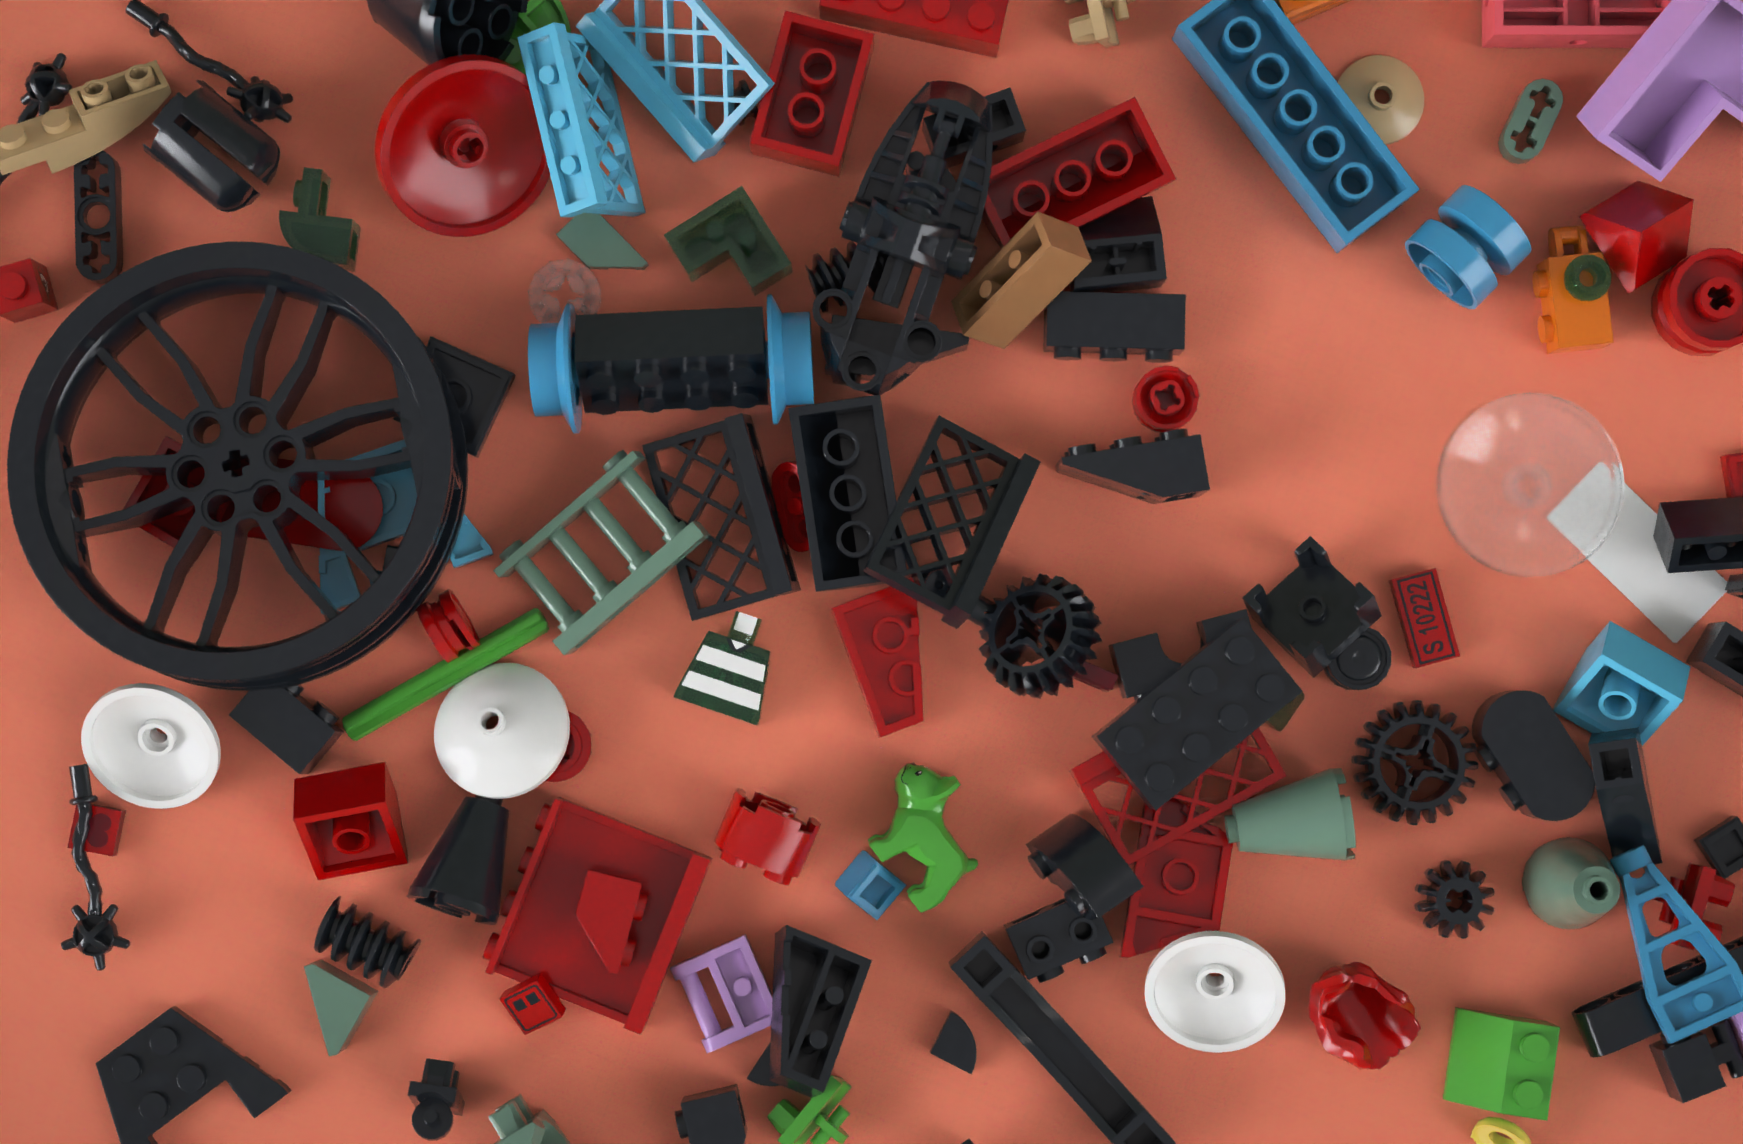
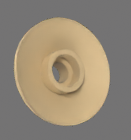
M1373 55L1359 59L1342 73L1337 82L1385 145L1395 143L1406 137L1416 127L1422 116L1424 92L1421 82L1407 64L1396 58L1385 55ZM1379 89L1385 90L1389 94V102L1386 104L1377 102L1374 97L1375 91Z

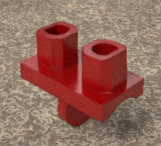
M1689 863L1684 880L1671 876L1669 882L1720 942L1722 925L1703 920L1707 902L1728 907L1732 900L1735 884L1715 875L1716 869ZM1661 897L1653 898L1652 900L1663 903L1658 920L1671 924L1670 931L1676 929L1679 925L1678 918L1666 900ZM1677 940L1671 943L1694 950V946L1686 940Z

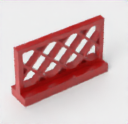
M1258 727L1250 734L1258 748L1247 746L1249 736L1242 740L1241 744L1239 743L1234 747L1239 749L1232 775L1207 769L1198 776L1192 798L1180 794L1172 797L1176 800L1191 803L1186 822L1176 828L1158 823L1162 806L1155 810L1152 821L1126 814L1133 787L1126 779L1116 777L1122 773L1104 751L1070 770L1072 777L1083 792L1113 847L1128 865L1142 859L1233 807L1232 805L1244 801L1287 776ZM1245 751L1263 756L1272 774L1258 782L1238 777ZM1205 774L1231 781L1226 800L1217 805L1198 800ZM1107 781L1128 786L1121 812L1102 807L1093 789ZM1236 783L1249 786L1233 795ZM1196 805L1209 808L1193 818ZM1107 814L1119 817L1116 830ZM1124 819L1151 826L1146 845L1131 854L1128 853L1120 839ZM1156 828L1170 831L1153 841Z

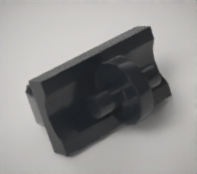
M426 1059L422 1082L410 1081L408 1096L416 1107L412 1114V1125L415 1132L421 1138L428 1141L439 1140L445 1137L453 1126V1114L463 1115L465 1101L457 1088L460 1074L455 1070L453 1062Z

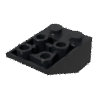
M1187 429L1159 433L1160 436L1154 438L1155 442L1142 444L1141 436L1118 439L1114 441V444L1109 445L1110 449L1096 451L1095 444L1068 448V452L1064 453L1065 457H1061L1055 465L1057 473L1151 504L1195 498L1210 490L1201 434L1188 436Z

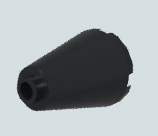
M475 795V798H464L410 886L407 894L408 898H416L415 902L458 918H462V915L470 916V913L477 914L475 922L489 925L497 923L500 912L509 810L501 806L503 799H489Z

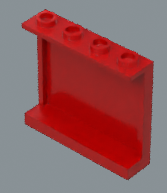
M561 797L555 798L552 805L547 803L543 805L536 821L535 829L541 831L535 849L527 846L520 861L517 872L524 874L519 889L518 891L510 889L503 903L500 915L506 917V921L500 935L493 932L487 943L483 959L488 960L489 963L485 973L492 975L496 972L518 982H523L541 973L558 998L625 1024L623 1028L641 1035L712 858ZM587 869L642 883L640 893L648 895L641 922L632 920L628 938L636 940L630 966L621 965L618 975L608 972L575 915Z

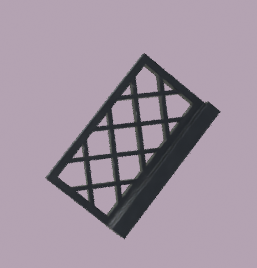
M740 413L727 417L724 421L642 445L656 496L678 522L683 519L674 515L671 503L679 488L700 499L689 521L683 520L686 525L692 521H698L707 503L728 514L717 536L711 535L706 539L713 544L701 566L686 557L676 565L692 621L801 590L790 549L783 536L772 486L751 415ZM722 432L727 450L721 462L717 465L700 456L698 452L706 437ZM695 441L691 450L682 446V444ZM674 447L688 455L676 478L661 470L657 452ZM695 459L715 470L704 493L683 483ZM729 461H731L734 474L726 470ZM722 474L737 482L740 494L731 509L710 498ZM664 479L672 483L669 492L667 491ZM742 504L745 510L746 517L738 513ZM734 519L748 525L751 531L752 539L744 553L723 542ZM719 547L740 558L729 581L707 570ZM754 549H756L759 562L750 557ZM747 562L762 570L767 587L766 590L750 594L735 586ZM689 567L698 571L694 579H692ZM705 575L723 585L725 589L717 604L701 608L696 589ZM731 591L742 596L727 601Z
M939 415L928 434L863 572L942 613L941 621L958 629L972 615L1041 462L1026 453L1019 459ZM941 433L957 441L962 456L947 460L942 459L937 446V440ZM931 456L933 463L926 465ZM988 458L1003 466L999 478L983 482L976 460ZM966 464L973 485L954 490L946 468ZM937 471L945 493L925 498L919 478L921 475ZM993 489L991 496L989 497L987 490ZM913 493L915 501L908 503ZM977 493L984 511L981 516L966 520L958 498ZM948 501L956 523L937 528L929 506ZM919 509L927 531L907 536L901 516L905 512ZM976 526L972 535L969 528ZM895 531L897 539L890 541ZM960 531L966 550L962 555L948 558L940 536ZM930 539L938 561L919 566L911 544ZM901 547L909 570L896 573L879 564L885 551ZM959 564L954 574L952 566ZM942 569L948 584L944 598L927 589L922 574Z

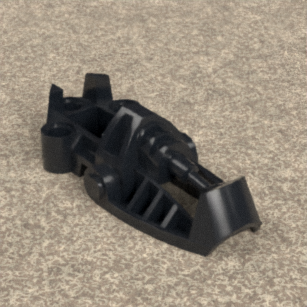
M939 80L927 82L907 104L887 132L872 158L854 201H849L839 229L843 231L842 238L856 242L857 246L841 290L828 289L820 293L813 302L812 312L815 321L820 326L821 345L826 365L833 381L847 385L854 390L864 391L872 395H882L909 377L921 363L935 358L942 349L943 339L941 332L936 325L929 322V317L944 275L946 274L961 280L963 274L968 275L978 248L974 243L987 199L992 167V105L984 96L966 85ZM925 110L937 114L932 130L937 131L938 136L931 155H925L918 177L909 174L903 175ZM965 124L974 127L975 131L953 192H951L950 189L940 185L947 166V162L943 158L951 137L958 139L961 128ZM878 254L887 256L872 300L887 306L899 308L913 266L922 269L892 355L848 340ZM832 297L841 299L847 306V315L844 320L836 324L824 321L820 315L822 303ZM915 329H926L933 335L935 343L930 353L917 355L909 348L908 336ZM857 357H867L875 365V376L868 383H856L849 376V365Z

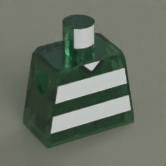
M736 611L727 637L708 631L676 689L674 698L759 725L771 658L770 651L753 646L762 619Z

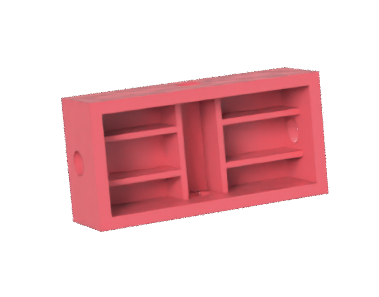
M1482 0V48H1633L1671 0Z

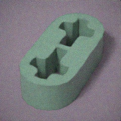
M1547 79L1535 80L1528 84L1519 94L1498 142L1499 151L1507 161L1515 164L1527 163L1542 150L1563 103L1562 91L1553 81ZM1542 91L1547 94L1545 102L1551 106H1545L1535 118L1531 116L1535 101L1530 96H1536ZM1526 125L1531 128L1526 142L1532 145V147H1526L1523 151L1518 152L1515 150L1516 141L1511 139V136L1516 137L1523 131Z

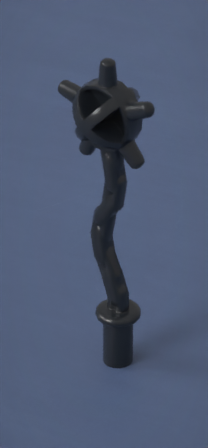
M131 0L126 7V14L150 29L149 33L152 37H157L160 34L164 35L188 63L228 80L234 87H228L226 93L240 100V105L246 118L249 120L253 119L256 122H263L264 120L275 119L276 117L285 123H289L292 120V116L282 108L283 104L293 101L291 94H282L269 81H260L258 76H253L251 83H249L234 69L221 62L206 58L192 49L177 30L168 24V14H158L139 0Z
M59 53L52 64L42 65L40 62L34 63L33 69L25 82L27 93L20 98L21 103L27 106L19 116L17 123L35 118L37 114L39 116L44 115L49 111L50 106L59 105L64 100L65 95L68 94V90L72 89V85L69 84L67 76L62 70L66 61L65 54ZM0 172V185L11 173L2 175Z
M88 764L69 767L74 797L69 803L77 805L79 814L72 837L73 850L71 854L77 870L84 877L90 901L88 902V915L79 905L72 907L71 911L78 922L74 927L73 937L63 941L61 947L63 950L77 948L83 954L93 956L96 969L101 971L105 969V954L112 950L114 946L127 949L130 946V941L118 936L117 926L112 920L118 911L117 905L111 904L102 914L101 895L103 891L98 875L91 868L85 851V843L90 829V819L93 814L91 802L97 801L98 797L92 794Z

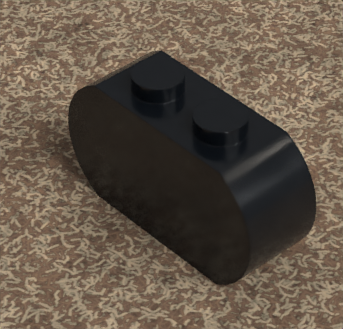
M1504 691L1491 696L1482 703L1472 722V737L1478 745L1474 753L1482 766L1488 772L1494 770L1503 783L1499 791L1508 806L1513 811L1519 809L1526 816L1548 821L1566 820L1581 812L1593 795L1595 788L1594 774L1545 697L1532 691Z

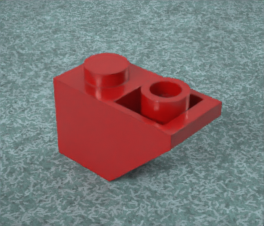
M587 869L575 915L608 972L618 975L621 965L630 966L636 940L628 938L632 920L641 922L648 895L640 893L642 883Z

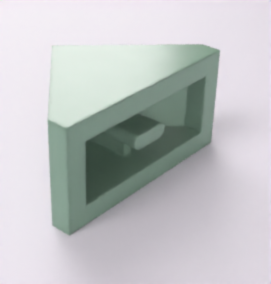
M319 960L304 966L330 1057L339 1054L348 1047L378 991L331 964Z

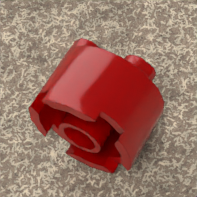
M736 789L714 840L719 846V850L722 851L720 859L743 869L750 863L765 869L763 876L769 880L788 886L792 877L798 878L821 826L820 822L813 817H809L806 824L795 818L797 808L758 792H755L753 799L749 800L743 789Z

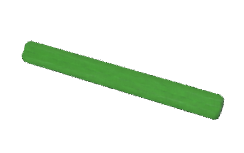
M538 608L530 610L481 638V644L472 650L465 648L459 651L458 658L447 663L443 660L344 716L342 719L344 730L353 741L363 738L456 685L470 675L547 633L549 630L547 620Z

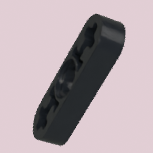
M101 151L74 165L76 266L79 272L95 283L106 284L120 275L123 267L121 169L118 162L105 151ZM96 161H99L100 164L108 168V173L101 174L99 177V189L105 193L109 192V197L99 194L87 196L88 191L97 193L96 180L87 175L88 170L96 167ZM95 205H106L110 211L109 222L103 228H91L87 222L88 211ZM88 236L98 239L110 237V242L100 240L101 253L110 258L109 264L102 265L101 273H98L96 268L89 265L90 259H96L98 256V244L88 241Z

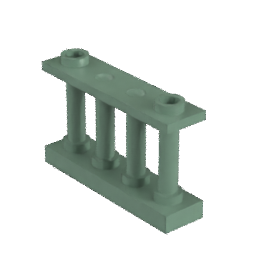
M622 450L614 455L602 467L606 474L526 543L523 544L519 539L506 548L499 555L502 563L493 570L499 578L509 577L517 571L560 622L558 628L562 633L552 642L563 655L572 654L711 536L699 521H692L688 525L683 520L678 522L634 469L646 459L640 451L632 450L627 454ZM619 481L664 533L662 539L666 544L653 555L648 550L642 551L600 501V498ZM585 511L629 563L627 569L631 574L618 585L614 580L609 582L565 530L568 525ZM550 541L595 593L592 598L596 604L585 614H582L580 610L574 612L530 559Z

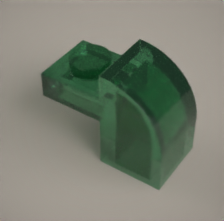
M304 167L302 180H296L293 192V204L295 207H298V213L279 211L282 234L293 249L318 256L347 271L355 272L361 227L353 219L326 216L331 178L322 169Z

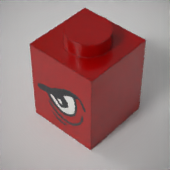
M28 258L0 267L1 317L16 323L59 310L46 266Z

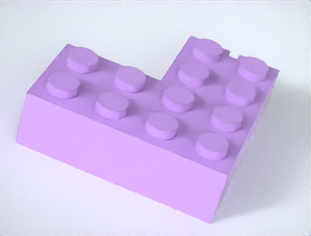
M1671 0L1576 117L1595 139L1661 182L1722 109L1743 123V0Z

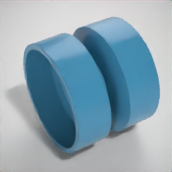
M1462 185L1439 207L1438 214L1442 223L1433 219L1426 220L1405 242V249L1415 266L1435 288L1462 307L1476 309L1498 286L1494 272L1500 275H1509L1531 253L1532 248L1522 228L1504 208L1480 190L1468 185Z

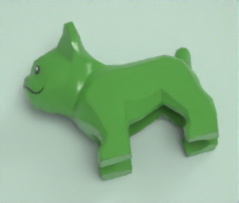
M909 763L900 769L895 778L898 807L890 828L885 834H875L870 837L868 844L881 862L905 851L911 857L927 866L924 881L918 885L914 884L906 890L910 900L919 912L922 913L942 902L948 891L964 874L977 868L978 860L974 858L969 859L945 827L942 815L948 797L961 785L955 776L942 777L924 765Z

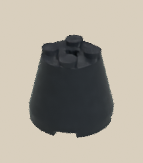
M367 0L375 23L381 25L419 58L430 65L445 58L473 54L490 56L505 61L514 48V45L509 40L514 31L519 12H527L528 0Z

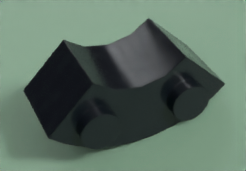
M1069 814L1026 844L1031 852L1028 856V861L1037 875L1042 879L1048 877L1051 883L1059 886L1065 892L1064 897L1071 909L1079 917L1084 915L1087 920L1100 918L1144 887L1110 842L1095 827L1078 815Z

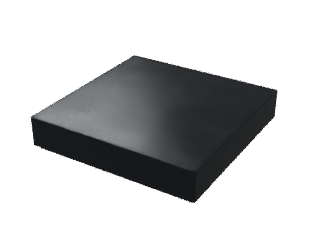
M430 337L426 347L440 366L455 397L464 427L467 453L478 458L516 375L434 337ZM399 416L393 418V420L401 423Z

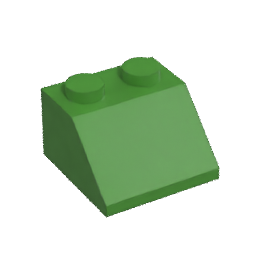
M1455 1007L1443 1099L1496 1113L1547 1121L1560 1027L1543 1020Z

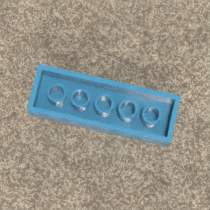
M1211 0L1178 25L1172 40L1336 253H1339L1420 190L1274 0Z

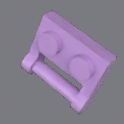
M746 934L670 967L675 981H681L705 1038L701 1041L706 1053L720 1049L771 1026L773 995ZM707 967L711 972L733 1023V1026L723 1030L719 1025L697 974L698 971Z

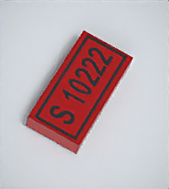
M1436 568L1389 580L1412 667L1419 668L1460 657Z

